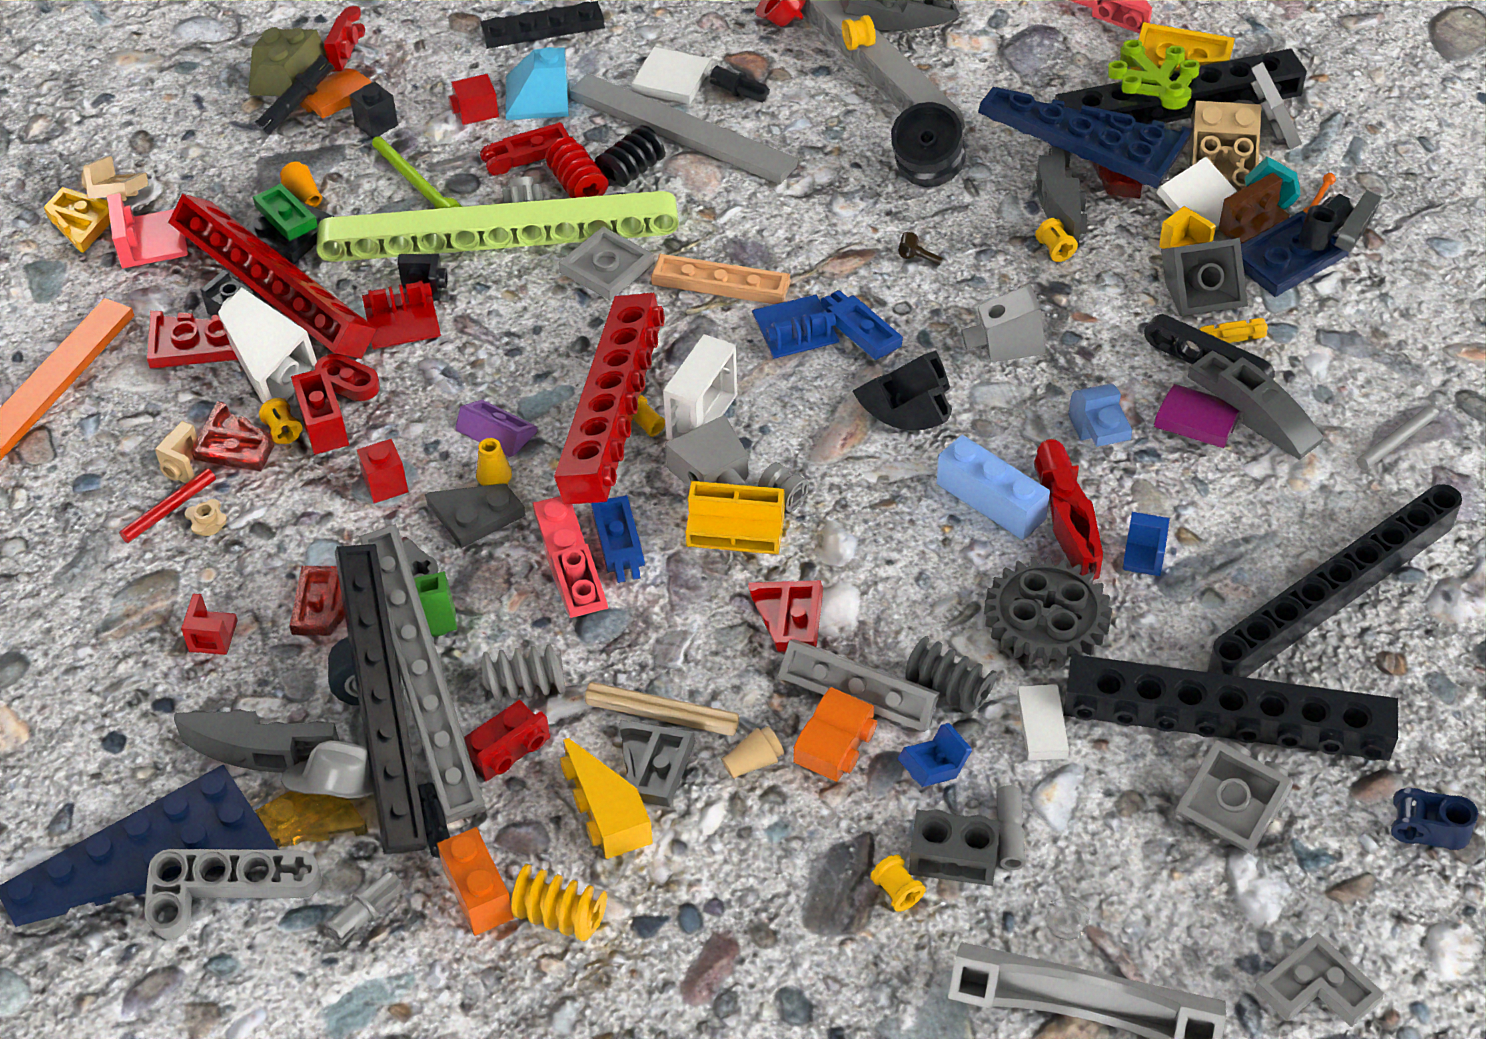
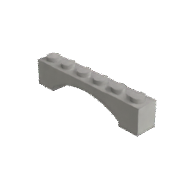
M964 942L960 943L955 957L948 999L991 1009L993 1006L1015 1007L1083 1018L1131 1031L1151 1039H1222L1226 1021V1002L1224 1000Z

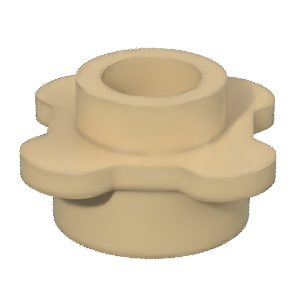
M209 499L207 502H202L186 509L185 517L191 520V530L193 533L201 536H211L218 533L226 524L227 516L221 513L219 500Z

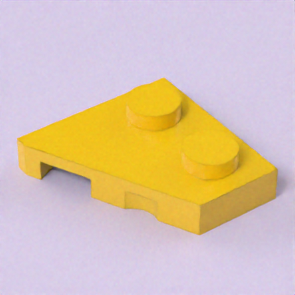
M62 187L44 206L45 213L51 222L83 253L110 225L107 200L88 198V194Z

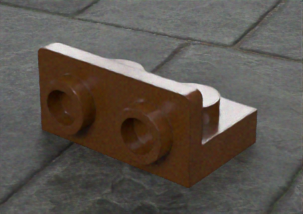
M1271 173L1225 198L1218 230L1230 239L1240 238V244H1243L1288 219L1290 214L1277 205L1280 199L1279 194L1283 179L1275 173Z

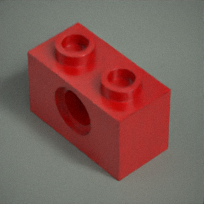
M326 367L291 376L298 407L314 455L349 446L343 416Z

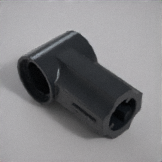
M1339 193L1337 196L1328 197L1321 205L1310 207L1298 238L1299 242L1311 250H1325L1329 245L1331 237L1344 225L1354 209L1350 203V198Z

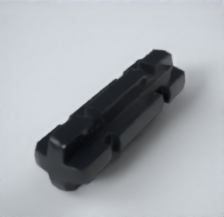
M432 782L417 785L431 855L435 858H440L437 843L450 838L435 785Z

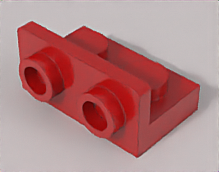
M519 699L466 735L464 739L475 772L487 782L497 774L500 775L508 771L513 763L529 752L540 749L546 740L550 738L547 716L542 711L534 714Z

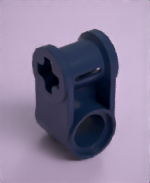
M1403 788L1396 791L1393 795V805L1397 809L1396 820L1391 825V834L1395 839L1407 844H1424L1449 850H1460L1465 848L1470 842L1479 815L1478 809L1471 800L1463 796L1427 792L1418 788ZM1413 800L1416 801L1415 806H1412ZM1408 826H1411V831L1407 830Z

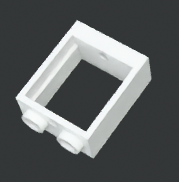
M703 334L664 388L666 439L668 441L724 415L737 396L736 345Z

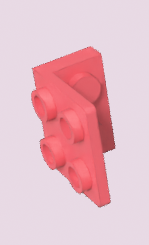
M120 193L107 196L112 238L122 269L172 260L189 254L186 236L168 223L174 209L134 217L131 206H124Z

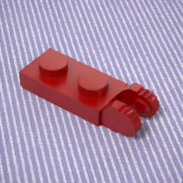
M349 6L342 10L324 42L328 62L335 67L332 72L343 71L348 59L351 58L355 45L358 44V39L365 35L366 30L363 24H352L360 19L361 11L359 6Z
M559 122L502 138L501 141L491 143L490 145L487 144V146L481 148L482 150L479 155L482 161L486 163L488 173L494 176L507 173L512 166L514 168L545 159L547 149L552 143L560 138L570 136L563 124Z

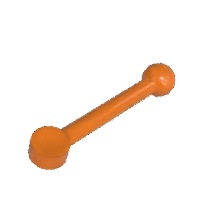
M1326 173L1323 176L1324 183L1311 205L1303 209L1306 214L1310 207L1319 204L1329 185L1335 183L1336 177L1333 173Z

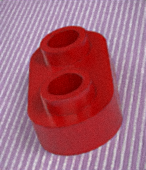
M328 354L321 357L315 364V370L326 367L334 392L351 400H370L380 390L377 372L346 356Z

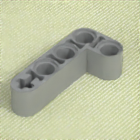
M162 850L152 858L149 864L144 908L145 918L156 935L163 939H176L182 936L189 928L193 898H307L315 894L321 887L322 874L315 857L303 850ZM170 866L182 867L181 874L177 879L169 882L162 881V874ZM215 866L225 868V873L221 879L214 882L204 879L206 872L210 868ZM263 866L269 869L267 876L263 880L258 882L247 880L249 872L255 867ZM278 867H282L283 872H284V873H280V877H281V880H282L281 882H279V881H280V878H279ZM300 868H306L308 873L303 875L302 881H296L294 876L299 874ZM170 907L178 909L177 916L172 922L168 924L158 923L157 919L161 911Z

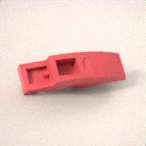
M1070 0L1092 8V17L1139 34L1143 22L1150 23L1152 7L1146 0Z
M561 496L533 502L534 514L543 539L544 551L557 589L570 618L608 609L588 543L585 544L573 505H564Z

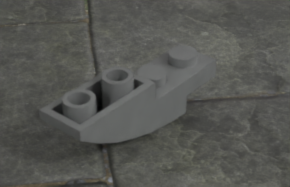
M839 0L845 13L859 16L869 15L874 28L878 30L899 31L931 27L955 20L960 15L953 0Z
M1049 145V154L1038 156L1036 185L1040 204L1048 219L1055 218L1061 220L1064 225V231L1067 235H1071L1076 239L1079 247L1080 234H1086L1087 214H1081V211L1085 212L1086 192L1080 191L1079 178H1071V169H1066L1070 165V152Z
M1212 350L1189 367V379L1243 412V425L1298 460L1302 459L1323 442L1324 437L1301 406L1278 383L1242 357L1235 363H1232Z
M240 709L229 712L196 710L175 713L174 722L184 744L214 760L256 771L284 773L289 767L298 764L299 760L309 759L312 749L318 744L329 740L340 741L335 723L312 721L310 723L285 724L282 722H271L269 724H260L256 711Z

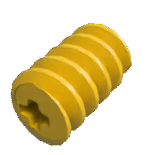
M526 863L517 876L512 892L513 916L521 920L528 917L529 922L538 925L543 922L545 928L553 931L559 927L560 933L570 936L575 933L576 939L583 942L588 940L595 933L604 916L607 892L604 890L597 901L593 900L594 887L588 885L583 893L579 895L577 894L578 881L572 880L564 890L562 889L563 877L559 874L554 876L550 884H547V871L541 869L533 879L531 878L532 866Z

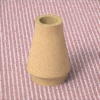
M769 726L761 730L757 727L729 754L722 757L721 760L732 779H735L740 775L778 763L777 758L784 754V750Z

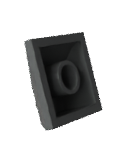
M1240 238L1161 249L1165 284L1180 316L1248 306Z

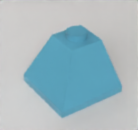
M565 47L533 49L506 75V120L569 117Z

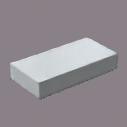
M1058 684L1018 686L1017 698L1027 761L1068 759L1069 746Z

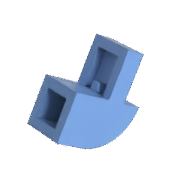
M1109 383L1075 390L1072 393L1068 416L1080 441L1092 438L1095 446L1099 447L1131 440L1132 428L1119 404L1121 393L1114 384Z

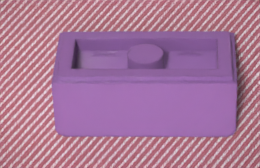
M484 400L460 406L456 423V430L478 442L486 438L497 439L504 454L508 457L517 454L537 433L538 429L535 425Z

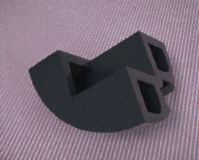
M937 351L923 354L891 373L874 378L852 391L860 404L872 416L898 429H930L947 422L952 412V406L944 395L950 389V385Z

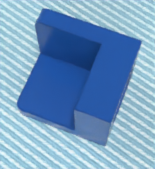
M1132 512L1123 570L1155 576L1161 575L1170 518Z

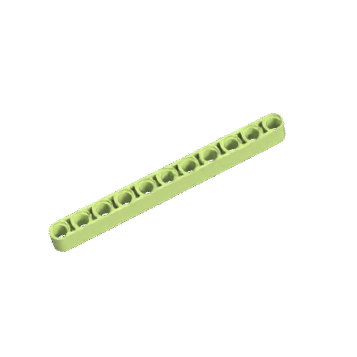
M654 191L329 217L321 220L318 224L317 254L325 261L339 262L398 257L399 254H439L584 242L603 226L624 238L663 236L675 232L678 228L677 203L672 193Z

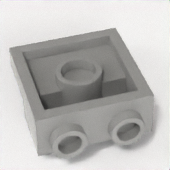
M1216 739L1179 803L1176 814L1252 855L1269 823L1274 821L1291 791L1292 779L1287 777L1288 771L1280 765L1271 761H1266L1265 764H1262L1249 757L1251 753L1245 747L1229 741L1226 745Z

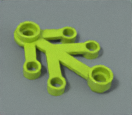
M1135 39L1125 41L1120 48V60L1112 61L1108 64V77L1115 80L1122 79V91L1124 93L1157 96L1162 101V105L1168 109H1181L1188 104V100L1191 98V89L1188 85L1193 78L1199 76V62L1192 59L1185 60V49L1183 47H1168L1166 49L1165 62L1159 69L1145 55V47L1142 46V42ZM1180 64V76L1176 81H1171L1169 78ZM1138 66L1142 71L1127 69V67ZM1141 82L1152 83L1156 85L1141 84Z

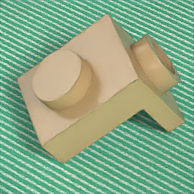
M181 421L172 432H169L164 437L163 441L155 448L160 463V470L169 479L187 483L195 477L190 461L198 454L201 447L194 425Z

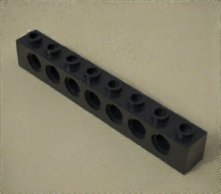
M1291 48L1199 66V76L1193 78L1188 85L1191 89V98L1188 100V104L1181 109L1165 108L1157 96L1124 93L1122 91V81L1056 94L1055 99L1065 101L1064 107L1081 110L1082 105L1132 115L1135 121L1139 123L1152 124L1153 120L1169 123L1191 118L1196 101L1232 103L1237 100H1248L1255 104H1261L1266 101L1265 98L1258 99L1251 85L1252 82L1256 81L1251 68L1262 62L1282 100L1302 96L1307 70ZM1180 70L1174 71L1169 79L1176 81L1180 76ZM1141 82V84L1156 85L1152 83Z
M1071 654L1063 716L1076 717L1085 721L1113 722L1121 726L1134 725L1156 728L1164 732L1177 731L1198 734L1202 737L1235 739L1244 743L1256 742L1278 745L1286 749L1300 748L1321 751L1329 755L1357 756L1373 761H1390L1398 740V698Z

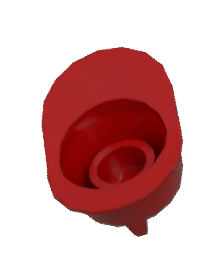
M761 0L755 14L760 18H766L779 27H784L794 19L798 21L804 19L801 10L806 0Z

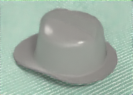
M329 740L318 744L312 749L308 761L289 767L282 773L281 777L283 786L293 792L326 794L344 798H359L373 793L368 752L364 747L347 741Z

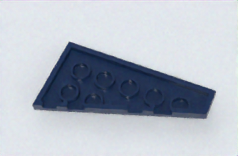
M994 86L981 101L978 110L979 114L989 117L995 122H1001L1019 130L1023 134L1048 142L1051 146L1062 148L1078 155L1082 159L1095 162L1112 172L1121 173L1137 180L1143 185H1149L1156 189L1189 141L1193 128L1182 126L1181 131L1164 128L1165 122L1153 120L1152 124L1139 123L1135 121L1132 115L1082 105L1081 110L1064 107L1065 101L1053 99L1052 103L1035 101L1032 94Z
M223 764L1 884L0 900L14 926L18 927L67 914L70 908L92 902H94L95 906L111 903L112 897L131 892L135 896L146 894L150 861L162 850H279V848ZM170 866L162 874V881L169 882L177 879L181 874L182 867ZM215 866L210 868L206 873L224 869V867Z

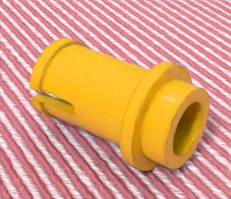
M639 395L638 412L633 415L632 420L642 427L650 437H654L664 429L665 419L647 404L646 397Z

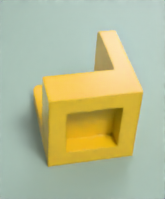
M1183 206L1163 221L1159 247L1166 249L1213 242L1216 226L1191 209Z

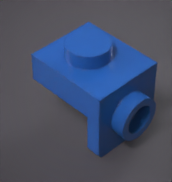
M946 723L940 726L932 741L904 747L898 760L921 787H926L956 779L972 749L952 725Z

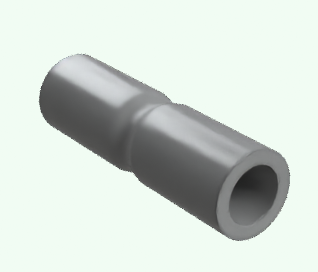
M1006 785L998 788L996 791L998 820L1001 821L999 831L1000 865L1007 870H1018L1026 864L1024 831L1021 827L1023 824L1022 797L1020 788Z

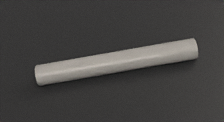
M1434 405L1425 407L1358 457L1357 465L1362 470L1370 468L1438 417V409Z

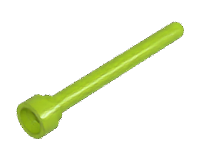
M377 136L373 138V147L431 202L435 209L463 207L454 198H444L382 137Z

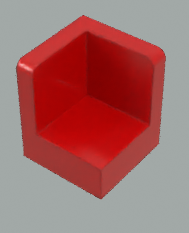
M193 593L181 627L189 652L227 655L238 622L236 614L207 611L202 594Z

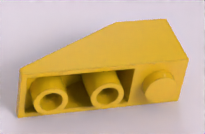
M570 738L563 739L565 756L559 758L560 765L566 781L573 779L576 785V789H573L572 793L579 813L587 812L590 821L585 824L592 846L600 845L605 859H609L653 844L651 821L637 788Z

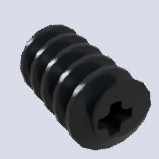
M640 125V127L631 131V134H627L622 140L616 142L613 147L608 148L604 153L597 156L595 163L608 180V186L613 187L617 184L620 187H626L630 180H635L639 174L646 172L648 167L654 166L657 161L665 158L666 152L655 131L647 125Z

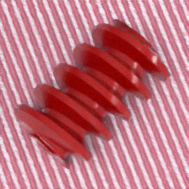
M563 137L550 145L545 156L546 164L570 198L603 196L606 193L608 180L582 144L577 143L573 137Z

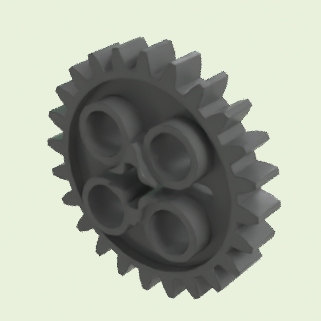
M1048 556L1045 563L1039 565L1034 557H1031L1030 566L1028 567L1020 561H1016L1015 572L1005 567L1002 578L994 577L992 588L987 589L984 614L986 615L985 625L992 628V639L1002 638L1000 649L1006 650L1014 647L1013 658L1017 659L1025 653L1028 655V664L1030 665L1038 657L1042 658L1045 667H1049L1051 659H1057L1058 663L1063 667L1065 666L1066 657H1071V654L1081 655L1084 652L1087 655H1093L1094 646H1102L1104 635H1108L1112 608L1109 607L1110 596L1103 594L1104 584H1093L1094 574L1092 572L1084 576L1080 575L1081 565L1079 564L1071 570L1066 568V559H1063L1058 566L1053 565L1051 557Z

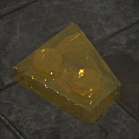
M290 790L255 810L256 815L278 848L298 845L303 841H311L313 843L330 840V834L354 831L355 836H362L368 833L366 822L351 801L344 797L299 793Z

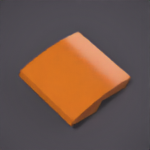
M344 68L343 71H337L322 80L316 87L317 91L313 95L309 94L300 105L308 113L315 111L323 119L350 106L349 95L363 86L372 83V81L354 69Z

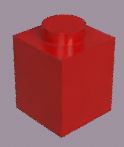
M488 73L451 82L453 95L448 96L452 114L458 113L462 125L499 117L496 92Z
M392 438L356 449L363 480L374 504L409 492L403 463Z

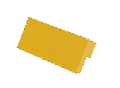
M691 481L688 495L689 515L685 531L686 547L779 555L785 520L784 489Z

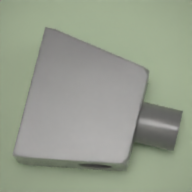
M1031 284L980 304L978 307L980 324L961 329L966 350L985 345L989 358L993 362L1046 354L1041 308Z
M725 415L665 443L667 468L687 486L690 487L691 481L748 486L745 483V480L748 478L747 452Z

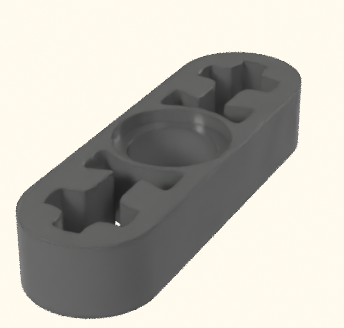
M1369 190L1365 191L1344 223L1335 242L1336 247L1350 253L1352 252L1373 219L1383 196Z

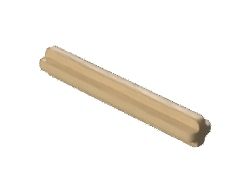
M595 682L589 683L585 692V703L595 707L734 736L739 727V714L735 712Z

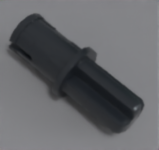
M718 65L711 71L710 78L714 79L709 80L710 84L727 89L736 97L743 95L761 103L767 100L770 93L768 86L747 78L746 73H734Z

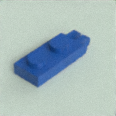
M837 290L831 296L827 295L821 298L820 303L827 313H834L836 318L835 326L874 360L902 346L903 336L854 295L847 297L840 290Z
M628 496L609 498L607 502L591 503L607 573L615 572L618 583L626 582L624 573L626 569H630L633 580L641 579L639 567L645 566V561Z

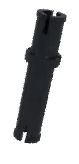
M320 54L303 74L298 73L295 76L296 81L255 123L262 127V130L270 136L309 94L313 95L317 91L316 87L335 67L331 63H326L328 60Z

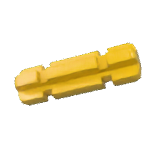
M1260 317L1249 319V323H1246V320L1219 323L1216 328L1213 324L1200 327L1199 330L1225 342L1233 343L1247 341L1250 336L1252 340L1264 338L1267 335L1268 327L1265 319Z

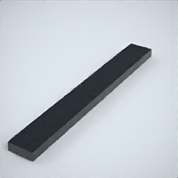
M376 544L337 546L335 558L383 853L386 855L425 850L428 845Z

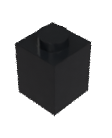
M375 81L349 95L355 125L372 139L398 126L393 95Z

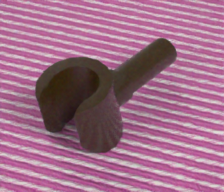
M904 232L902 234L898 249L902 258L910 259L918 256L941 265L943 258L918 246L919 238L915 233Z

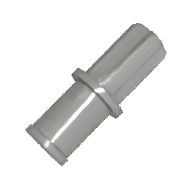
M389 871L362 894L355 892L352 895L353 900L325 922L329 933L340 944L345 943L362 925L366 924L369 920L375 921L378 918L376 912L403 890L404 884L393 871Z

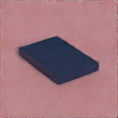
M1300 211L1241 244L1244 273L1274 297L1279 296L1349 255V252L1335 246L1338 238L1336 235L1331 237L1329 245L1325 250L1316 251L1304 247L1298 239L1307 215L1304 211Z

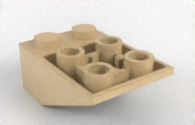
M1196 101L1191 114L1190 128H1193L1189 143L1190 167L1207 157L1237 192L1246 188L1245 176L1259 164L1261 104Z

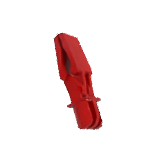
M1048 439L1042 442L1037 449L1034 468L1040 484L1050 490L1049 504L1053 532L1072 568L1078 564L1081 565L1080 575L1082 576L1088 574L1089 568L1090 573L1094 574V581L1100 577L1103 550L1092 501L1086 497L1077 482L1079 466H1072L1063 444L1057 440Z

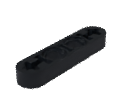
M1156 315L1144 329V336L1150 345L1191 365L1213 350L1232 363L1243 357L1272 379L1275 377L1273 366L1265 359L1168 315ZM1186 341L1196 344L1200 351L1190 348Z

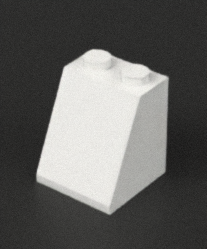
M242 287L234 296L228 297L223 302L221 309L218 311L219 317L231 347L262 404L270 399L279 397L287 401L294 393L291 376L315 370L317 360L307 331Z

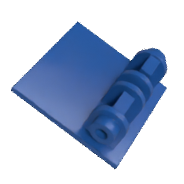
M817 294L752 310V314L773 359L839 343V338L833 328L836 325L835 315L833 312L827 313L823 309Z

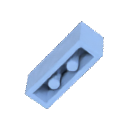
M963 434L938 455L936 484L1021 540L1028 537L1046 520L1050 490Z

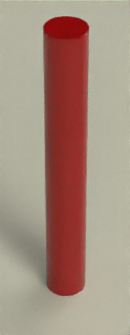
M206 468L119 531L122 539L126 543H130L214 482L216 480L214 473L209 468Z

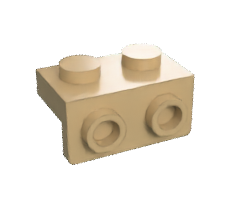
M105 156L83 165L81 182L83 188L87 190L88 198H107L108 195L120 193L122 200L126 201L127 197L138 195V190L148 186L146 173L115 175L112 156Z

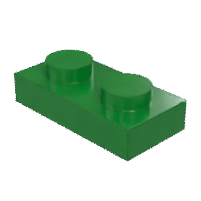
M282 183L253 197L255 208L288 241L318 227L316 217Z

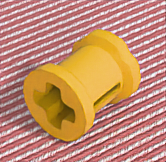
M1050 218L1045 220L1035 232L1037 241L1046 245L1051 259L1055 262L1066 261L1077 250L1078 243L1076 239L1071 235H1067L1064 231V225L1059 219Z
M280 397L266 401L259 409V418L265 425L270 427L271 438L276 444H289L299 438L303 428L301 422L291 415L289 403ZM273 409L279 414L277 417L274 415ZM283 426H286L289 431L288 433H285L282 428Z
M899 854L890 855L879 862L871 872L870 879L875 885L883 887L892 899L891 906L897 912H902L914 906L923 897L926 887L921 881H915L904 868L905 861Z

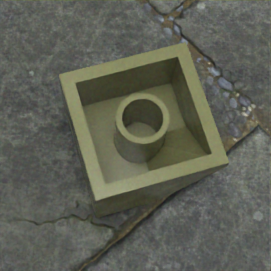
M272 27L265 30L261 34V38L252 46L248 89L250 95L281 96L296 81L295 76L298 73L303 74L320 54L328 60L324 44L317 29H278L277 27Z

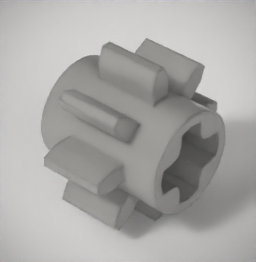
M531 176L509 179V188L502 189L504 203L544 200L542 185L534 184L533 177Z

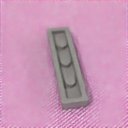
M795 639L788 642L778 675L780 679L823 695L830 687H833L874 705V714L922 732L927 731L940 694V692Z

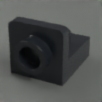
M399 254L397 265L402 287L406 288V284L422 281L423 284L430 283L433 301H440L442 288H447L448 285L447 268L441 267L440 255Z

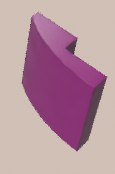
M1174 384L1155 417L1154 427L1224 448L1230 433L1234 431L1241 411L1217 396Z

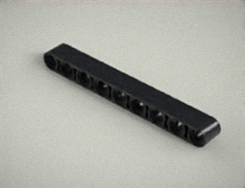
M1445 484L1435 485L1219 636L1214 641L1207 671L1239 677L1251 675L1450 532L1462 504L1461 493L1456 488Z

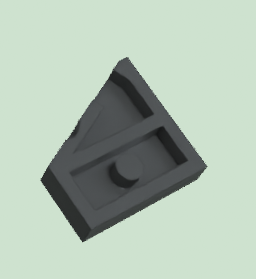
M506 483L433 491L425 494L427 505L461 549L526 516L524 505Z
M620 720L619 730L622 737L627 781L637 788L643 803L670 807L696 742L694 733Z

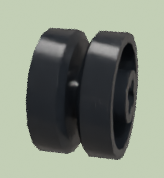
M924 102L905 109L896 118L891 129V144L895 154L896 165L901 175L909 182L922 187L940 186L951 181L962 170L966 160L965 141L962 124L954 111L943 104Z

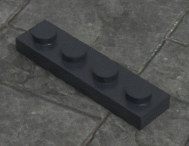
M598 1L582 2L577 5L553 7L542 11L523 12L518 15L494 17L489 20L480 21L487 49L605 28L604 17Z

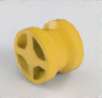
M863 15L859 20L855 21L851 19L842 21V36L845 46L849 51L856 50L859 45H865L866 47L875 45V28L869 15Z

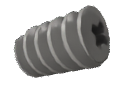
M551 644L546 645L545 653L542 657H540L535 646H531L528 658H524L521 650L515 648L512 660H508L504 650H499L496 662L492 661L488 652H483L481 668L485 700H487L488 692L491 691L495 700L501 701L504 689L508 690L512 699H517L520 687H523L528 697H533L536 685H539L544 696L549 695L552 683H555L560 694L565 692L561 651L559 655H556Z

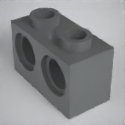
M916 809L909 874L993 886L1001 821L989 819L982 815L963 816L948 814L937 809L929 811ZM935 839L940 841V843H931L927 840ZM971 845H978V846H981V847H983V848H981V849H974V848H972V847H970V846H971Z

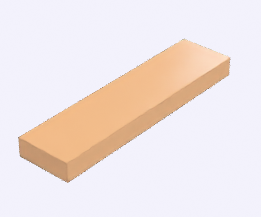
M660 254L651 275L652 285L779 304L785 300L790 285V274Z

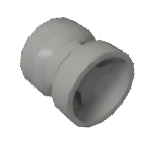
M775 462L763 472L758 482V487L784 489V509L792 512L805 499L809 489V482L800 475L789 474V470L785 466Z

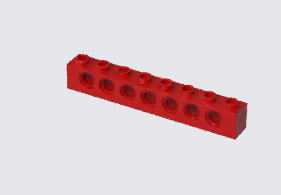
M182 193L168 221L170 225L333 353L362 359L377 328L214 203Z
M654 292L614 296L554 474L564 505L607 502L611 487L616 484V470L619 462H622L624 458V444L626 438H629L631 435L633 415L638 412V397L640 392H643L645 389V375L647 370L651 369L653 349L658 346V333L660 327H663L665 323L663 307L658 306Z

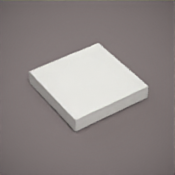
M654 47L631 83L632 91L642 95L690 105L712 68L711 59Z
M1205 157L1160 186L1156 193L1174 213L1183 206H1186L1214 223L1216 226L1215 230L1219 228L1224 199L1235 194L1237 190L1211 161Z

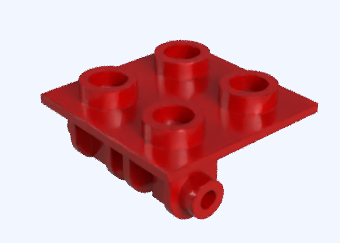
M422 281L406 284L407 292H403L402 284L398 285L400 293L394 295L392 286L388 287L390 293L388 296L386 295L385 288L374 291L368 290V294L362 295L367 322L377 328L371 340L373 349L441 337L430 283L423 284Z

